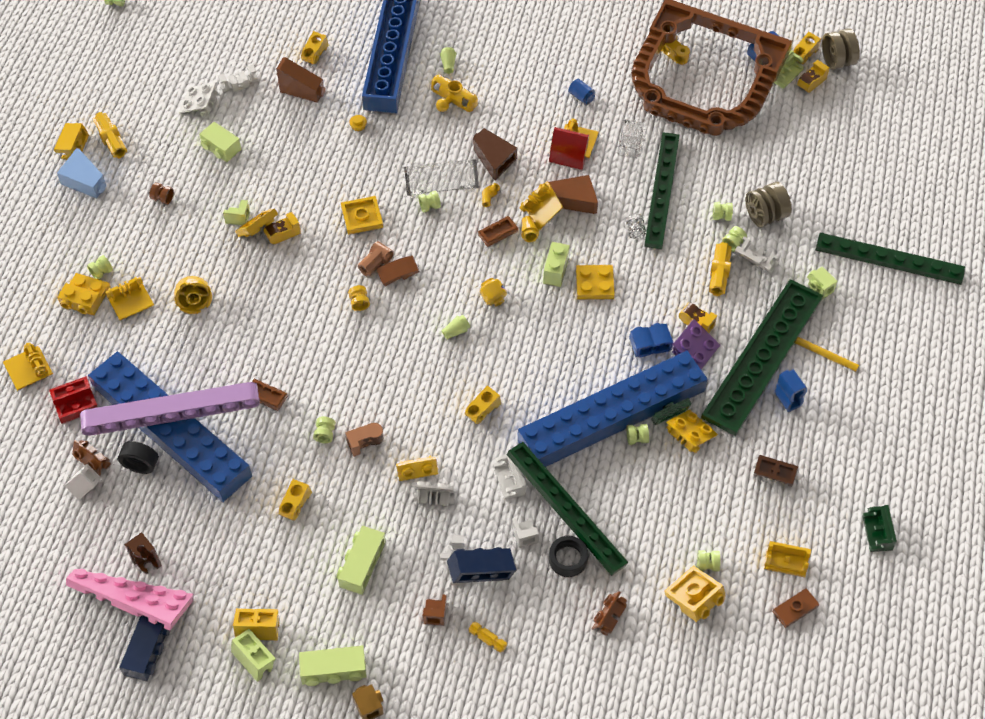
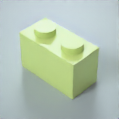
M216 122L210 124L199 134L202 147L205 150H210L217 158L223 159L226 162L242 150L239 138Z
M557 242L551 243L543 272V284L561 287L569 260L570 245Z

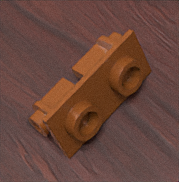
M74 440L72 455L84 465L88 464L101 476V470L110 467V460L101 452L97 453V449L88 441L81 440L78 442Z
M620 591L609 594L603 602L605 605L603 610L599 611L594 617L593 621L595 623L592 630L600 628V632L605 636L612 633L618 622L612 615L620 618L627 607V600L624 597L619 598Z

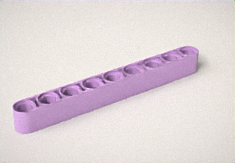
M246 382L87 409L80 413L81 432L84 435L91 436L254 408L260 404L258 387L256 383Z

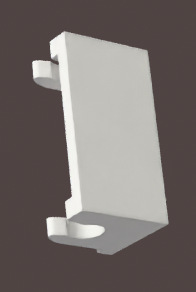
M507 455L495 458L497 463L493 464V468L504 500L526 495V484L522 472Z

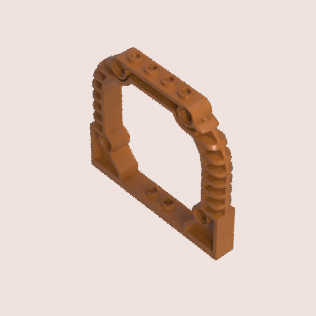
M664 0L650 26L649 34L633 63L631 72L632 83L638 96L643 100L645 111L654 116L663 117L670 122L682 124L687 128L699 130L701 133L718 136L724 130H732L737 126L747 124L758 115L791 51L792 40L674 0ZM696 24L711 29L714 32H720L729 37L754 44V51L757 55L754 72L757 76L746 98L740 105L731 110L714 107L706 111L667 97L665 91L658 85L652 84L649 79L650 71L665 43H673L679 32L691 29L692 25Z

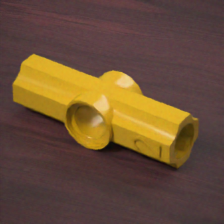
M99 112L95 114V117L92 119L103 144L107 145L113 158L120 159L124 157L127 149L121 140L116 125L112 124L106 113Z
M725 242L716 244L714 260H712L709 292L714 296L725 294L727 279L729 278L732 246Z

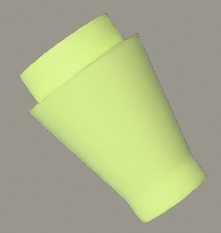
M445 47L440 53L444 72L447 74L454 72L457 53L452 47Z
M464 315L456 316L441 331L448 340L451 337L467 332L470 324Z

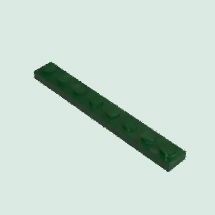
M662 132L644 247L661 250L663 248L680 134Z
M821 232L819 233L815 251L959 285L963 282L966 267Z
M524 442L508 450L506 455L576 536L586 544V547L611 576L629 563Z

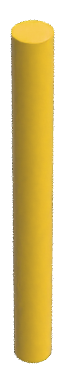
M800 337L795 342V344L855 372L859 368L858 364Z

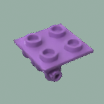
M693 319L672 344L674 346L672 353L676 356L688 351L700 369H702L720 347V344Z

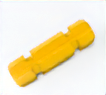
M473 622L470 625L468 631L474 636L478 635L477 638L490 647L494 646L496 651L501 653L507 647L506 641L498 639L497 635L485 627L482 628V625Z

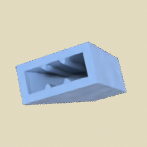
M76 148L57 172L61 185L96 199L106 188L103 174L78 148Z

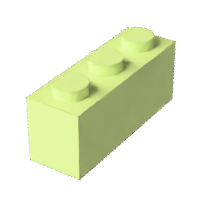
M362 525L360 531L355 533L353 537L354 544L351 549L347 550L344 559L345 564L339 568L336 576L340 588L361 595L365 591L386 543L384 532Z
M363 645L299 652L302 685L316 686L322 682L336 684L341 680L360 681L362 678H367Z

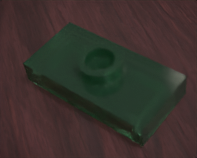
M689 398L676 404L671 402L665 405L663 410L655 413L651 420L654 425H658L687 411L692 403Z

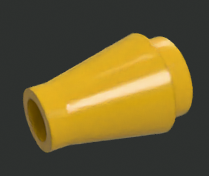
M525 216L522 218L521 237L526 242H534L538 239L539 231L532 217Z

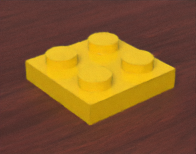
M376 196L341 202L348 235L383 228Z
M275 208L262 211L236 229L235 232L238 237L253 236L261 231L260 227L268 226L274 222V217L278 213Z
M576 265L577 300L614 299L613 265Z

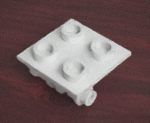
M217 82L189 87L178 113L199 110L202 116L206 117L209 115L218 94L215 87Z
M418 481L417 485L412 484V487L418 490V493H414L413 498L417 503L428 504L430 492L429 504H432L433 493H436L435 505H438L439 493V505L450 506V504H454L455 497L451 496V493H456L454 488H451L450 484L438 483V487L431 486L430 482Z

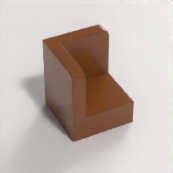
M442 594V600H426V606L423 609V624L445 625L447 595Z

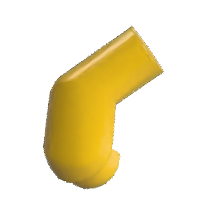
M497 183L489 185L482 191L483 207L491 206V198L497 195L500 190V186Z

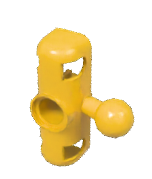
M440 74L432 79L431 91L443 97L436 102V109L438 111H447L450 103L457 105L467 112H472L478 105V97L463 88L459 81H451ZM436 83L441 84L439 87V91L435 90L434 85ZM463 98L468 100L467 107L462 105Z

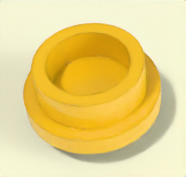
M355 115L350 118L349 123L353 130L362 131L367 125V120L362 115Z

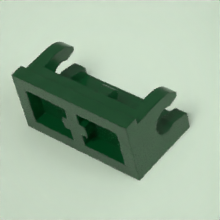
M889 505L867 508L868 512L863 513L862 517L870 552L893 551L897 540Z

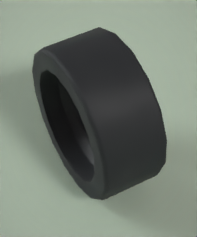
M128 441L123 444L117 459L123 467L130 471L149 474L154 471L159 456L148 445Z
M566 535L556 539L549 550L551 569L563 577H574L584 571L588 561L586 544L575 536ZM564 547H572L579 551L581 555L580 561L576 565L565 566L557 561L556 554L558 550Z

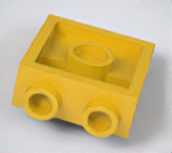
M75 273L70 284L65 283L57 299L60 306L65 309H73L81 314L94 316L106 296V291H109L108 288L111 286L109 282Z
M692 566L664 591L665 596L679 605L681 611L695 622L701 618L706 619L710 614V610L715 605L721 606L726 596L722 584L695 566Z

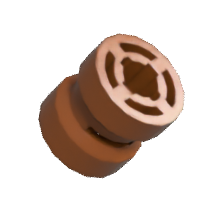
M155 182L151 186L149 197L152 200H160L161 203L168 205L174 197V189L169 186L164 187L161 183Z

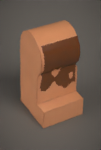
M370 423L345 432L346 441L353 457L361 454L360 449L370 445H379L384 439L383 428L378 423Z

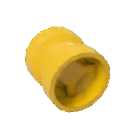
M357 285L349 289L348 294L351 299L352 309L354 311L366 310L370 306L366 287Z

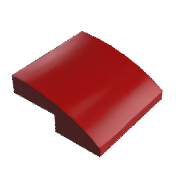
M555 127L551 141L549 162L583 170L589 135Z
M87 376L49 389L61 424L80 418V413L84 410L98 408Z

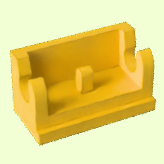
M65 123L54 147L56 153L66 154L62 155L61 159L68 160L76 148L83 151L89 137V133L83 123Z
M770 541L766 551L764 569L805 577L809 566L808 560L811 549Z
M236 608L233 622L235 637L250 629L259 640L278 641V627L280 626L278 609Z

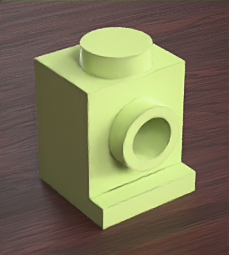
M823 267L818 270H812L807 276L810 288L824 295L823 299L835 291L838 281Z

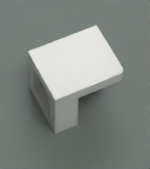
M86 464L71 477L65 487L80 500L96 486L101 477Z
M516 517L512 518V529L519 548L538 543L539 533L531 520L518 523Z

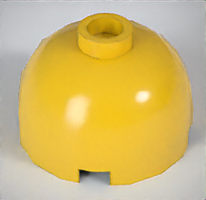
M187 276L176 284L174 301L182 312L198 314L201 312L200 309L210 306L212 292L204 279L197 276Z

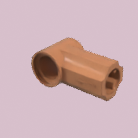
M377 241L370 248L369 254L358 264V269L366 277L371 276L382 264H387L391 261L394 251Z

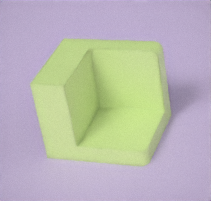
M241 200L239 208L230 207L228 210H224L225 224L244 225L248 222L250 215L248 200Z

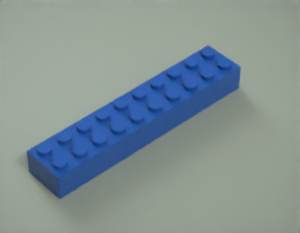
M383 0L362 93L363 110L389 113L398 112L420 0Z
M118 351L88 374L92 387L112 405L169 396ZM196 418L139 427L141 431L221 502L226 501L252 477L249 464Z
M688 351L682 352L519 428L518 443L524 442L540 462L547 467L625 430L627 425L638 424L705 392L708 379Z

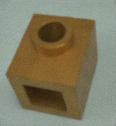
M372 684L360 686L352 693L353 701L362 719H375L384 714L381 705L384 702L379 689L375 691Z

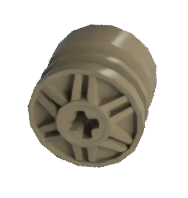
M775 181L765 185L763 188L749 191L746 194L745 203L748 214L753 223L758 227L762 228L767 224H772L774 220L780 221L791 215V200L787 190L780 182Z

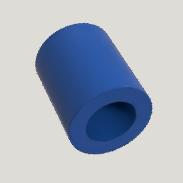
M579 78L575 79L569 86L568 92L583 104L591 103L594 100L595 90Z

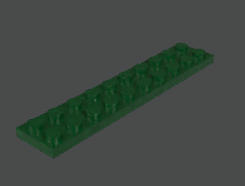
M791 279L788 281L702 413L701 419L734 436L738 434L824 295Z

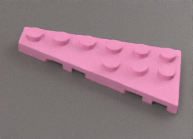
M74 569L66 578V586L84 594L93 593L96 595V599L100 601L107 599L111 601L112 606L135 616L144 615L153 624H156L158 621L164 624V628L169 631L193 602V594L186 593L184 590H172L164 586L148 585L145 582H134L123 577L115 578L104 573L87 572L85 569Z

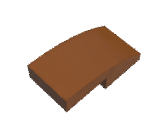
M412 255L392 261L376 269L385 287L401 278L405 280L420 272Z

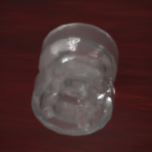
M641 214L629 215L626 218L628 236L632 239L644 237L646 234L644 217Z

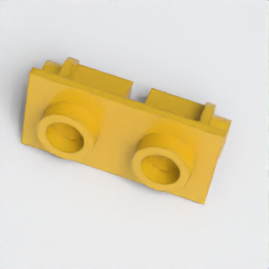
M431 455L419 458L417 461H399L400 463L396 464L399 481L438 474L437 460L435 457H431Z

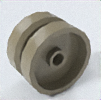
M851 28L825 33L822 38L823 57L831 70L839 69L843 66L856 65L859 61V42Z

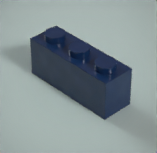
M510 548L457 549L447 560L453 583L509 580L517 571Z
M143 615L139 618L119 668L124 676L148 682L150 675H153L155 672L156 659L163 652L164 639L166 636H169L171 630L165 629L164 624L158 621L156 624L149 622V618Z

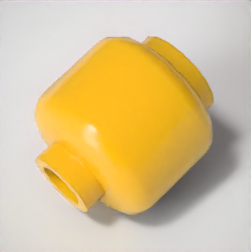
M489 278L481 284L480 294L487 305H495L497 307L505 302L504 298L507 295V291L499 279Z

